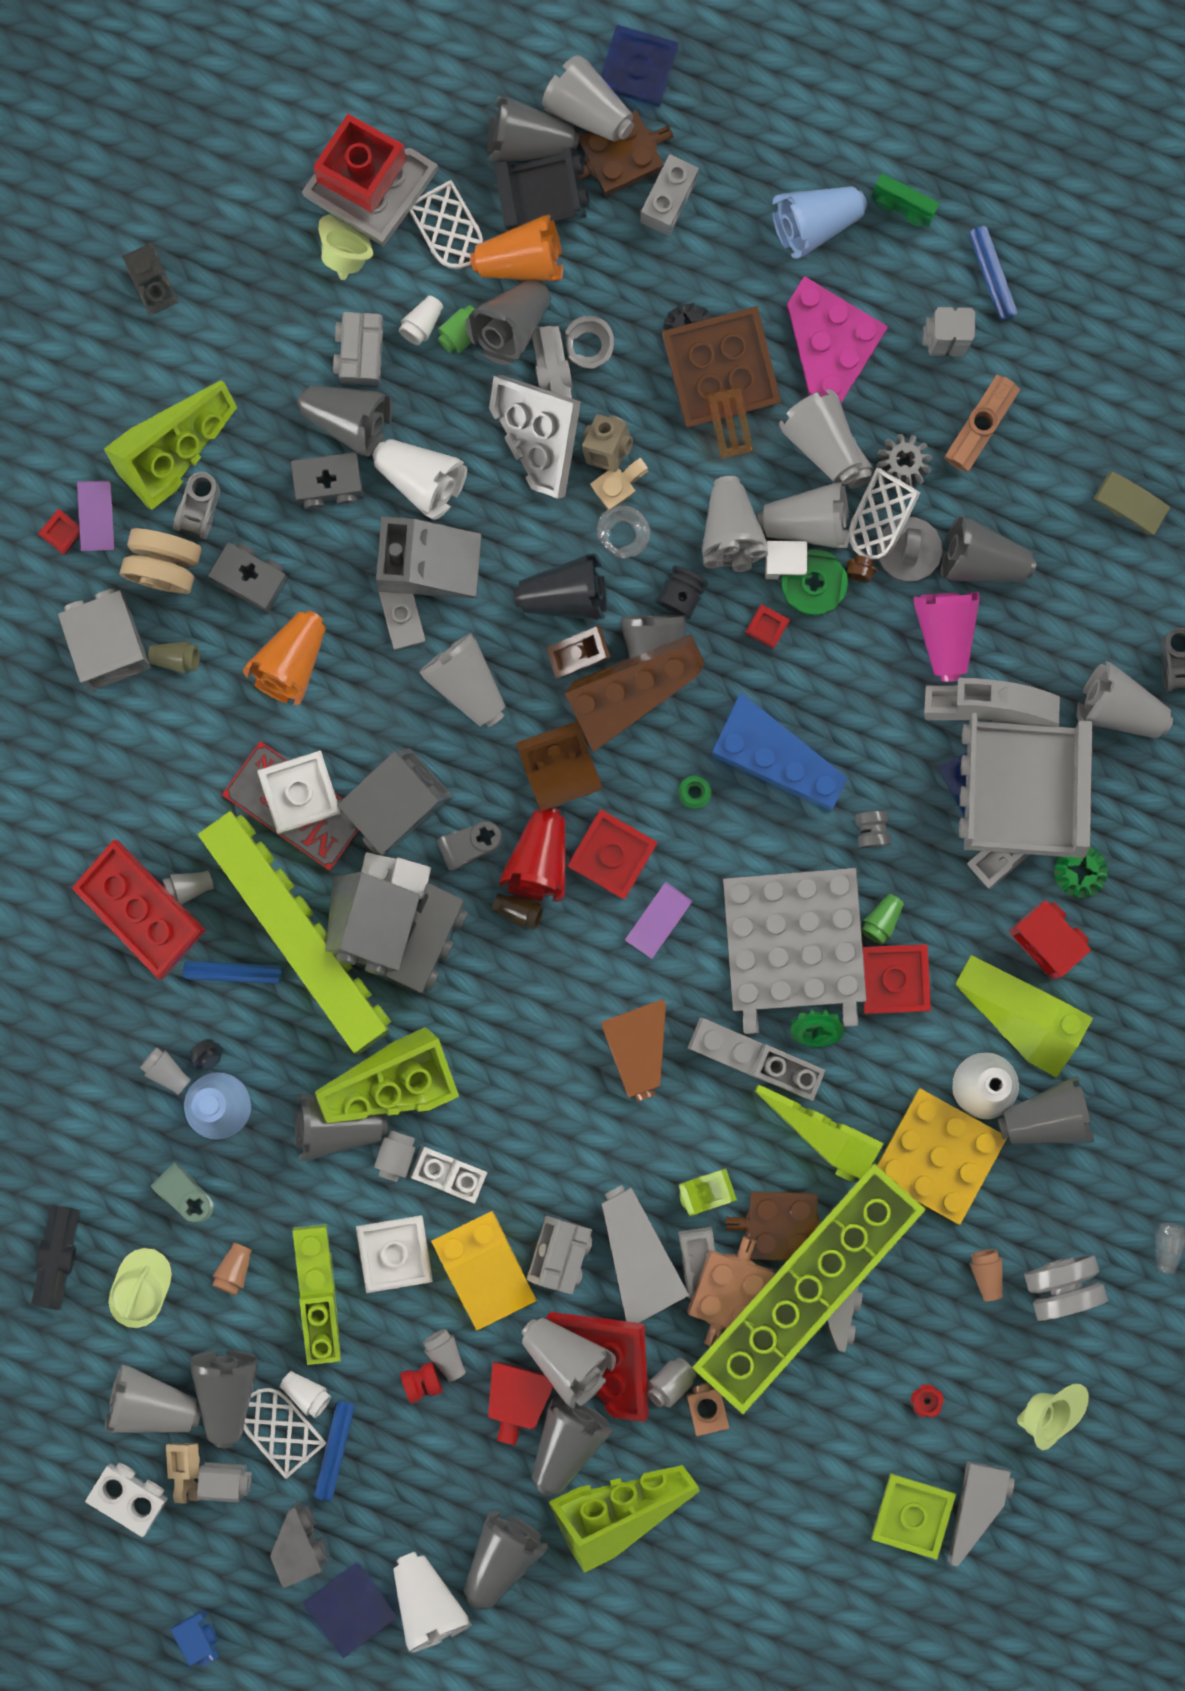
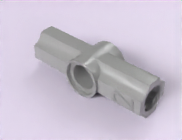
M559 326L540 327L532 335L537 361L535 370L538 387L572 399L571 374L568 360H565Z

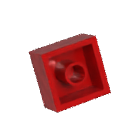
M347 113L314 164L313 169L317 183L373 214L407 159L404 144Z
M1045 900L1034 906L1007 932L1049 978L1055 980L1063 977L1091 949L1087 945L1089 942L1088 937L1078 927L1072 929L1064 920L1067 917L1065 912L1055 902L1049 904Z

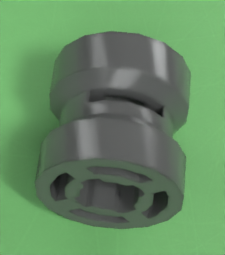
M873 811L855 815L856 825L860 828V836L858 837L859 848H873L892 844L891 835L886 829V824L889 821L888 811Z

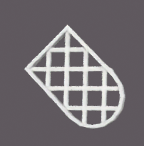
M452 180L420 196L409 212L435 258L448 268L463 269L471 266V260L463 263L465 257L470 258V254L466 253L469 242L480 244L483 242L479 226L474 221ZM447 188L445 197L434 195ZM451 188L458 201L449 199ZM431 198L443 202L440 212L429 209ZM427 199L425 208L416 206L417 203ZM447 203L458 206L456 217L444 214ZM462 208L470 221L459 218ZM413 210L423 212L420 222ZM427 214L438 216L436 228L424 224ZM442 218L454 221L451 232L439 229ZM458 222L469 225L467 236L455 233ZM473 227L477 232L479 240L471 238ZM424 229L434 232L432 241L429 240ZM438 233L450 236L447 247L435 244ZM453 238L465 241L462 251L451 248ZM435 249L445 251L443 259L438 255ZM449 253L461 256L459 264L447 262Z
M876 468L850 524L849 541L853 550L859 556H865L872 560L881 559L890 554L921 492L882 469ZM883 476L893 481V483L885 485ZM877 480H879L880 487L873 489ZM896 487L898 498L889 501L886 489ZM901 487L912 493L903 496ZM882 491L884 503L875 506L872 494ZM911 498L909 505L906 509L904 500ZM869 499L871 508L863 510ZM900 502L902 514L893 516L890 505ZM886 507L888 519L879 521L876 510ZM872 512L874 524L865 526L863 515ZM898 519H901V521H900V523H899V525H898V527H897V529H896V526H895V522H894V521H895V520H898ZM858 520H859V523H860V527H861V528L855 530V529H856L857 522H858ZM890 523L892 534L883 537L881 525ZM876 527L879 539L869 542L867 530ZM862 532L865 544L858 546L855 535ZM892 539L886 548L884 541ZM880 543L882 553L873 556L871 546ZM866 548L867 554H865L861 549Z
M272 1388L258 1389L251 1394V1398L257 1394L256 1403L249 1402V1406L256 1407L255 1419H245L244 1430L281 1475L287 1479L300 1466L307 1463L327 1442L285 1394ZM261 1393H274L273 1404L260 1403ZM278 1395L289 1405L277 1404ZM260 1407L272 1408V1420H259ZM277 1408L289 1409L288 1422L276 1421ZM293 1410L304 1423L292 1422ZM246 1423L255 1424L254 1435L249 1431ZM259 1424L271 1425L270 1437L258 1436ZM275 1425L288 1426L287 1438H275ZM292 1426L304 1427V1439H291ZM308 1429H310L320 1441L308 1440ZM259 1441L270 1442L269 1453ZM274 1442L287 1443L286 1455L273 1454ZM291 1443L303 1444L302 1456H290ZM307 1444L319 1445L307 1456ZM274 1459H285V1471ZM289 1460L301 1461L289 1471Z

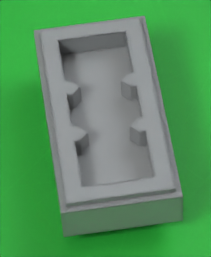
M379 592L394 651L426 643L414 595Z
M711 1227L678 1232L685 1285L689 1294L687 1296L688 1299H691L709 1251H715Z

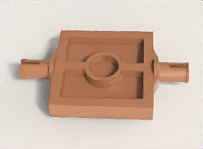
M743 1236L737 1254H723L710 1250L687 1313L710 1324L708 1334L704 1340V1343L708 1346L715 1343L721 1336L723 1329L726 1330L773 1278L774 1272L771 1269L756 1265L750 1260L753 1248L757 1242L752 1238Z

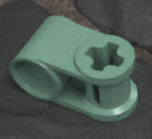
M175 1161L151 1185L152 1189L166 1203L188 1221L205 1222L213 1214L214 1204L212 1199ZM192 1200L203 1201L201 1205L202 1214H191L193 1206L190 1203Z

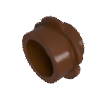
M858 555L854 557V560L846 562V565H848L847 577L858 582L870 583L878 569L873 566L874 561L865 556Z

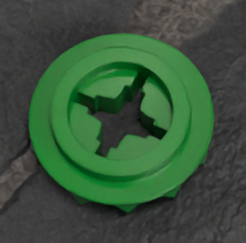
M1091 847L1085 856L1084 863H1086L1085 868L1095 873V875L1084 876L1082 881H1080V885H1078V874L1068 869V867H1078L1083 858L1059 856L1055 863L1054 874L1056 882L1070 896L1077 898L1090 897L1100 891L1108 877L1107 862L1100 854V851Z
M812 1009L809 1014L799 1013L798 1018L793 1019L791 1023L792 1038L799 1044L808 1047L830 1046L838 1042L844 1035V1021L839 1020L838 1014H828L826 1009L822 1012H816Z

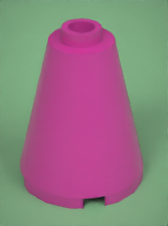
M949 592L913 597V604L934 675L941 676V681H958V678H961V674L968 672L980 601L979 592H966V595Z

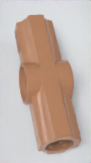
M999 375L995 376L944 456V459L951 466L966 473L970 471L1021 390L1013 381ZM978 417L986 418L990 423V429L979 430L974 424V419Z

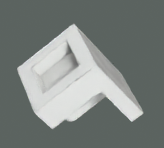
M767 541L768 555L765 556V579H779L780 575L806 574L807 541Z

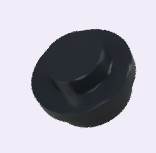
M205 1039L192 1048L190 1052L192 1056L191 1062L195 1068L210 1069L219 1063L223 1048L219 1043H215L213 1039Z

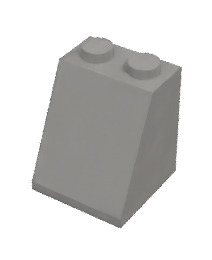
M114 589L102 591L95 595V600L85 604L83 601L70 603L64 607V612L58 614L80 683L90 692L152 669L126 598L120 590L117 592Z

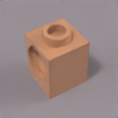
M708 1382L692 1386L693 1392L687 1393L686 1396L696 1436L729 1429L722 1395ZM703 1399H712L716 1403V1411L709 1417L701 1416L697 1411V1406Z

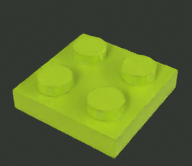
M890 1473L871 1539L937 1560L956 1494Z

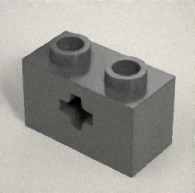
M356 452L291 461L295 497L298 506L304 505L305 509H318L324 507L325 502L337 501L338 505H348L356 503V498L363 497L359 460ZM326 476H330L333 481L331 482V488L325 489L322 484Z
M228 542L208 577L213 583L269 614L288 581L286 574L282 573L285 568L267 558L266 562L254 557L256 552L243 543L239 542L235 546ZM254 569L257 575L256 580L249 578L246 582V578L243 575L244 571L251 572Z

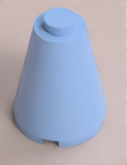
M853 186L782 193L773 199V204L778 203V211L773 213V221L784 248L791 247L795 253L790 255L797 259L807 255L864 216V210L867 208V202L864 194Z
M210 1073L200 1077L190 1086L184 1100V1112L189 1125L198 1134L210 1139H225L233 1136L246 1125L251 1113V1102L247 1089L236 1077L226 1073Z

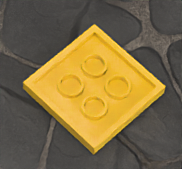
M918 1088L877 1166L920 1204L960 1225L1007 1138L1003 1139L1000 1132Z

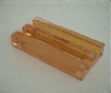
M740 386L733 387L731 390H720L719 393H707L720 457L726 458L753 451ZM735 397L744 442L743 446H738L729 398ZM721 400L731 449H726L717 401Z

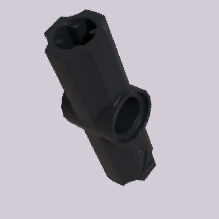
M51 1205L45 1238L41 1240L37 1253L36 1269H38L31 1305L61 1310L67 1277L71 1274L75 1261L76 1245H74L81 1210Z

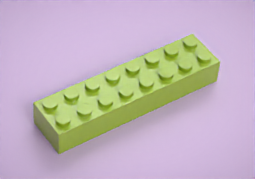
M229 811L197 835L354 1054H361L391 1032L386 1026L391 1023V1020L381 1006L377 1004L373 1007L367 998L372 995L369 989L359 977L353 980L348 973L353 967L337 961L336 954L325 951L326 929L320 923L314 925L309 917L314 914L300 895L295 898L290 892L295 886L281 868L275 871L271 863L275 861V858L261 841L256 844L252 839L256 832L242 814L236 817Z
M874 1163L692 1368L744 1414L926 1209Z

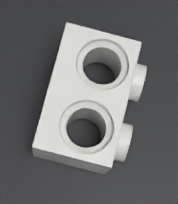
M120 1462L116 1466L111 1463L106 1466L85 1502L139 1536L144 1537L168 1500L167 1497L162 1495L164 1489L149 1480L144 1484L133 1477L136 1473L134 1470ZM114 1479L121 1483L123 1488L121 1496L113 1497L107 1492L106 1484L108 1480ZM144 1497L150 1501L151 1512L149 1514L143 1515L137 1512L135 1509L137 1498Z

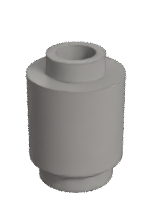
M390 1130L388 1137L383 1139L374 1168L380 1169L378 1176L395 1182L398 1181L399 1176L406 1178L416 1147H413L415 1138Z
M678 1357L674 1361H669L647 1382L649 1390L647 1395L655 1405L659 1407L664 1405L670 1408L693 1385L696 1373L691 1365L682 1358Z

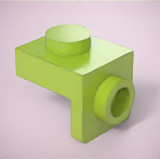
M726 1168L679 1184L680 1201L689 1216L737 1200Z

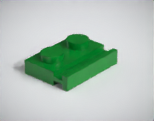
M881 173L871 197L876 200L875 203L880 208L890 212L895 210L905 215L904 218L915 226H922L923 224L929 227L940 204Z

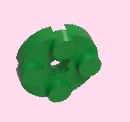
M807 550L806 574L782 575L781 589L787 605L806 616H822L834 611L843 600L848 586L847 573L841 563L836 560L837 558L824 550ZM812 574L818 575V581L824 583V586L818 587L816 591H811L810 586L805 585V579L810 580Z

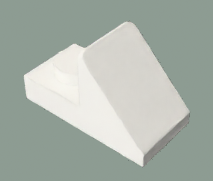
M366 852L361 872L419 893V899L422 900L431 867L401 858L394 859Z

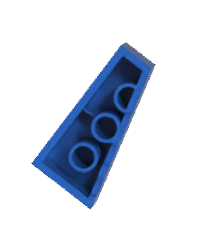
M740 692L711 757L831 812L845 785L847 777Z

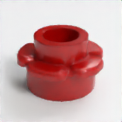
M921 1385L920 1389L914 1390L911 1395V1403L914 1405L913 1410L920 1417L929 1416L932 1418L937 1416L941 1412V1405L944 1403L942 1392L935 1390L933 1385ZM925 1398L930 1399L929 1404L924 1403Z

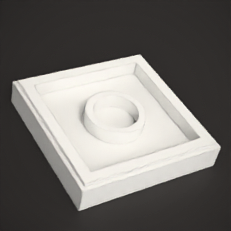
M321 750L257 771L278 835L341 815Z
M423 1215L356 1226L366 1293L433 1282Z

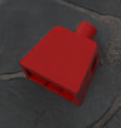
M498 1361L493 1362L488 1418L501 1421L497 1436L498 1441L516 1445L520 1427L535 1429L553 1388V1385L544 1373Z

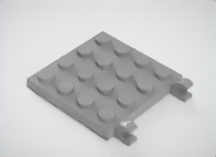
M850 868L723 879L732 1005L734 1012L743 1011L744 1034L759 1033L757 1010L843 1004L845 1027L859 1026L857 1002H867L857 869Z

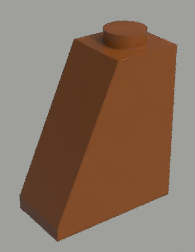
M664 999L601 1022L628 1098L635 1096L637 1102L656 1095L654 1088L660 1086L666 1010Z

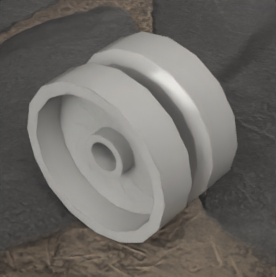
M1094 1254L1056 1260L1043 1265V1267L1024 1273L1030 1292L1041 1293L1051 1291V1293L1038 1297L1032 1303L1038 1321L1074 1314L1108 1302L1103 1283L1090 1282L1081 1284V1282L1095 1277L1100 1272Z

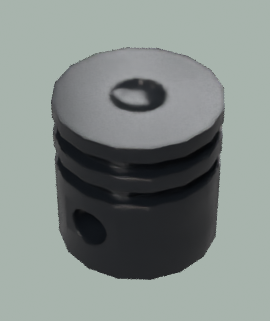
M673 565L671 570L673 573H669V580L665 581L655 602L673 614L686 615V619H690L701 597L699 595H703V588L707 587L708 582L683 567Z

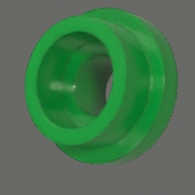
M690 776L680 784L678 796L684 806L690 809H699L709 802L711 787L704 778ZM692 787L699 788L701 796L697 799L691 798L688 794L689 789Z

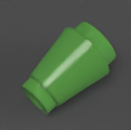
M887 894L885 899L862 921V935L878 945H883L885 940H890L902 911L901 909L904 906L903 901L892 894Z

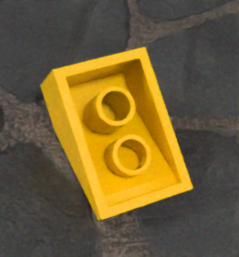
M493 1210L431 1241L476 1331L537 1301Z

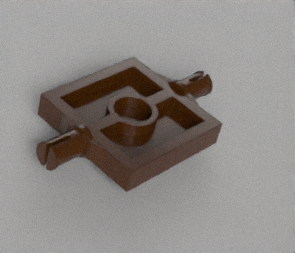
M637 110L631 112L633 114L632 122L634 123V128L624 140L620 138L614 142L590 131L580 135L578 143L585 155V163L583 164L584 174L580 175V179L591 175L599 183L605 197L661 172L664 164L657 152V145L674 138L669 125L651 133L644 126Z
M750 1190V1207L746 1218L726 1216V1223L735 1224H725V1231H745L748 1238L757 1241L750 1259L789 1260L823 1222V1220H820L817 1212L818 1194Z

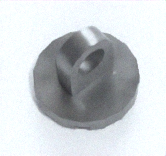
M909 517L890 554L877 560L882 569L893 580L902 583H917L930 576L938 567L942 556V541L936 529L927 521ZM898 519V520H895V521H894V522H895L896 529H897V527H898V525H899L901 519ZM890 523L882 531L883 537L892 534ZM892 539L884 541L886 548ZM880 543L876 546L877 555L882 553Z

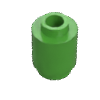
M470 305L465 309L460 308L438 328L440 336L437 339L449 353L454 350L460 354L472 343L466 330V319L475 309Z

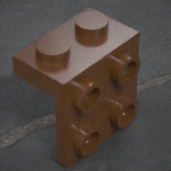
M578 721L516 742L525 773L540 809L545 810L557 807L568 801L588 796L602 788Z

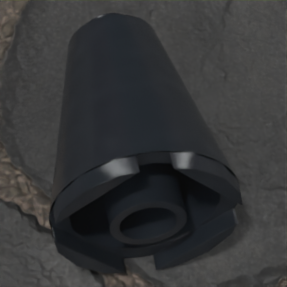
M595 553L587 554L520 580L519 587L514 588L516 606L521 607L524 613L594 620L605 619V615L602 612H607V592L604 576L600 577L596 571V567H602L598 555Z

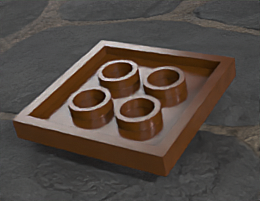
M758 306L661 331L686 428L781 403Z

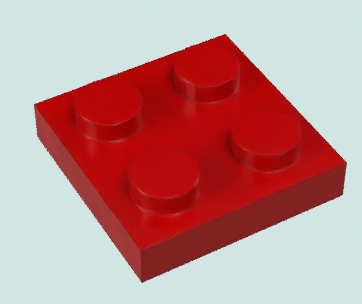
M600 809L567 867L625 900L658 842Z
M928 944L863 947L867 1002H862L863 1014L931 1011Z

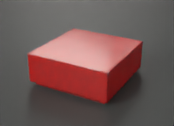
M58 508L39 531L38 535L65 556L80 538L79 524Z
M761 604L745 635L774 650L790 620Z

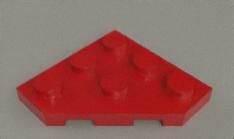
M550 1312L546 1316L547 1320L609 1350L615 1355V1366L612 1372L606 1368L602 1375L606 1382L596 1393L606 1404L603 1408L613 1418L645 1422L649 1417L645 1324Z

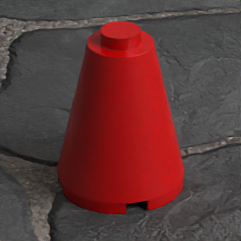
M548 808L533 812L500 876L499 885L502 887L507 884L508 892L519 897L533 898L542 902L544 896H553L552 902H559L564 899L566 820L560 815L558 809Z

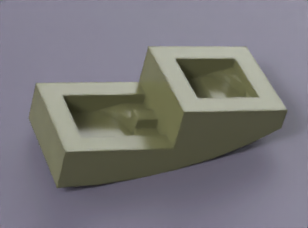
M1109 471L1093 500L1115 516L1126 518L1148 535L1156 533L1170 509V506L1113 471Z

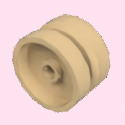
M139 528L131 529L127 546L133 553L139 556L132 555L123 558L119 573L121 577L161 591L190 594L195 577L189 570L183 567L198 565L202 551L201 546L186 539L158 531Z

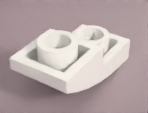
M421 1146L409 1177L475 1203L487 1172Z

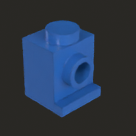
M205 1609L182 1620L171 1628V1632L189 1666L198 1662L200 1667L219 1657L216 1652L217 1646L215 1645L218 1642L217 1634L210 1623L205 1625L203 1622L207 1616Z

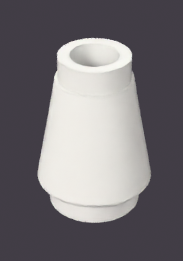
M428 295L425 300L401 320L400 334L414 345H420L422 341H427L441 310L444 308L443 304L435 297Z
M290 1371L280 1384V1388L284 1390L306 1416L310 1414L317 1418L331 1399V1395L326 1392L327 1388L295 1374L293 1371Z

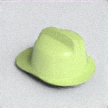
M332 214L323 216L320 219L318 230L322 242V262L330 269L337 271L340 280H345L348 274L360 271L366 260L373 257L369 237Z
M142 1248L131 1252L121 1263L110 1291L108 1303L111 1314L124 1326L132 1328L147 1326L159 1314L172 1276L170 1263L163 1254L155 1249Z
M1071 1384L1057 1394H1036L1031 1398L1026 1409L1018 1416L1017 1422L1029 1434L1034 1436L1035 1444L1039 1449H1049L1082 1419L1088 1406L1089 1394L1087 1389L1081 1384Z

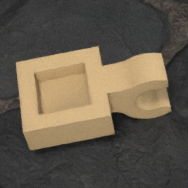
M639 458L623 472L619 468L617 472L608 470L593 481L590 487L607 510L611 512L636 493L631 484L649 472L647 470L648 467Z
M166 1444L168 1479H174L175 1484L173 1491L174 1502L187 1503V1491L189 1501H200L197 1499L198 1484L194 1481V1479L199 1478L200 1458L198 1444Z

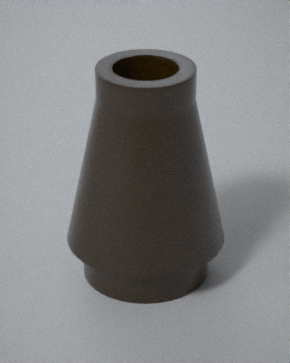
M498 893L492 905V912L501 915L524 930L528 928L535 930L541 920L544 906L537 903V899L507 896Z

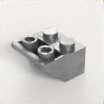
M301 1500L294 1503L289 1509L270 1555L283 1588L322 1572L326 1565V1557H329L322 1537L317 1539L314 1534L313 1526L316 1525L314 1515L309 1506L303 1507Z

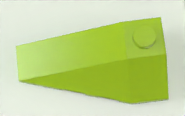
M220 380L127 430L105 447L104 451L118 475L149 509L153 510L178 490L183 483L181 480L182 476L191 464H197L201 458L199 455L209 439L216 438L237 409V406L225 383Z
M970 955L955 983L959 990L998 1029L999 1033L1015 1047L1028 1063L1056 1078L1079 1046L1093 1020V1017L972 955Z

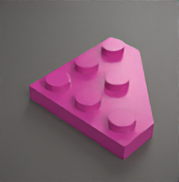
M804 276L787 303L789 319H791L808 395L810 396L818 392L820 397L829 395L826 390L831 389L836 392L840 403H842L887 331L888 326Z

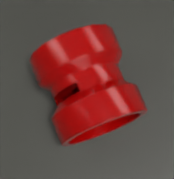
M432 1361L423 1364L419 1370L413 1371L409 1369L400 1372L410 1404L421 1401L423 1396H436L443 1393Z

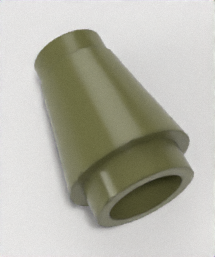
M190 641L151 645L149 648L148 661L150 665H156L184 674H188L189 671H196L199 665L198 645H192Z

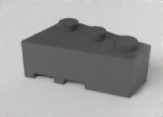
M429 883L426 884L423 891L425 893L424 897L415 911L399 971H391L386 974L387 978L421 994H424L426 988L432 991L440 972L435 970L440 958L447 960L454 945V942L450 941V937L455 928L461 930L469 913L464 910L466 904L463 899Z

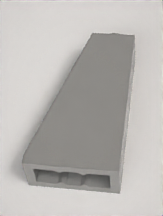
M620 1185L604 1194L607 1200L602 1203L625 1318L627 1322L639 1323L689 1296L632 1188L630 1187L625 1190Z

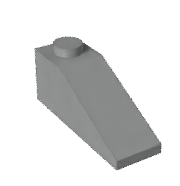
M972 1461L966 1462L947 1560L951 1565L959 1566L1004 1507L1005 1499L1011 1498L1014 1478H1010L1011 1472L1009 1470Z

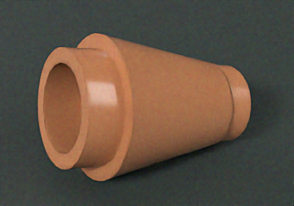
M233 1243L232 1248L228 1251L212 1276L215 1278L212 1286L237 1296L239 1289L244 1288L252 1250Z
M986 1249L972 1253V1261L969 1265L982 1294L983 1301L1001 1299L1003 1297L1002 1257L998 1256V1250Z

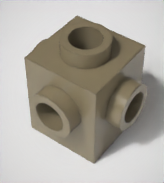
M596 414L592 425H588L583 434L582 450L586 464L617 472L624 455L627 456L630 453L633 444V438L630 436L627 422L616 416L606 417Z

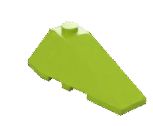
M426 1027L394 1041L314 1092L326 1123L365 1119L368 1116L378 1114L397 1115L399 1112L417 1110L418 1112L429 1111L459 1097L440 1041Z
M757 1085L754 1091L831 1166L837 1168L835 1175L853 1183L855 1177L861 1179L870 1169L882 1148V1142L849 1126L837 1124L825 1115L809 1108L806 1109L799 1103L761 1085Z
M683 1465L643 1473L641 1478L626 1482H622L621 1478L610 1480L611 1485L591 1489L590 1485L581 1486L549 1501L551 1510L569 1550L584 1572L618 1556L699 1492L698 1485Z

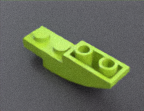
M327 1224L293 1227L307 1365L341 1361L338 1314Z

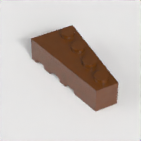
M692 634L573 681L565 695L592 751H596L696 678L704 667L705 662Z

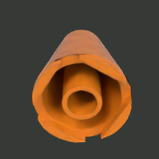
M550 215L541 216L477 244L475 252L470 254L473 271L479 272L482 278L537 281L562 280L563 264L557 265L558 255H562V250L554 220L550 221Z
M309 610L305 613L298 612L247 662L243 669L244 675L248 678L252 674L257 679L254 685L270 697L283 703H287L289 698L294 699V705H300L304 699L326 631L325 626L322 624L323 619L318 614Z

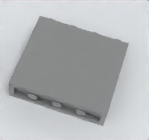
M972 713L969 724H963L962 744H967V755H962L961 775H966V787L961 786L960 806L965 807V818H960L959 838H964V850L1085 858L1090 848L1092 721H1078L1076 728L980 722L977 721V713Z

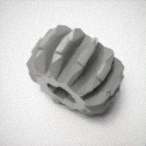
M898 434L896 444L892 440L887 439L884 443L887 450L880 449L877 456L884 461L878 462L876 468H880L883 471L887 470V473L911 487L912 481L920 486L924 482L922 475H929L931 472V468L925 464L931 462L932 455L921 454L925 451L927 445L926 443H921L916 447L914 445L916 441L915 435H912L908 443H905L904 436ZM900 458L902 460L909 458L911 461L909 466L903 465L900 467L897 463ZM883 476L884 482L889 480Z

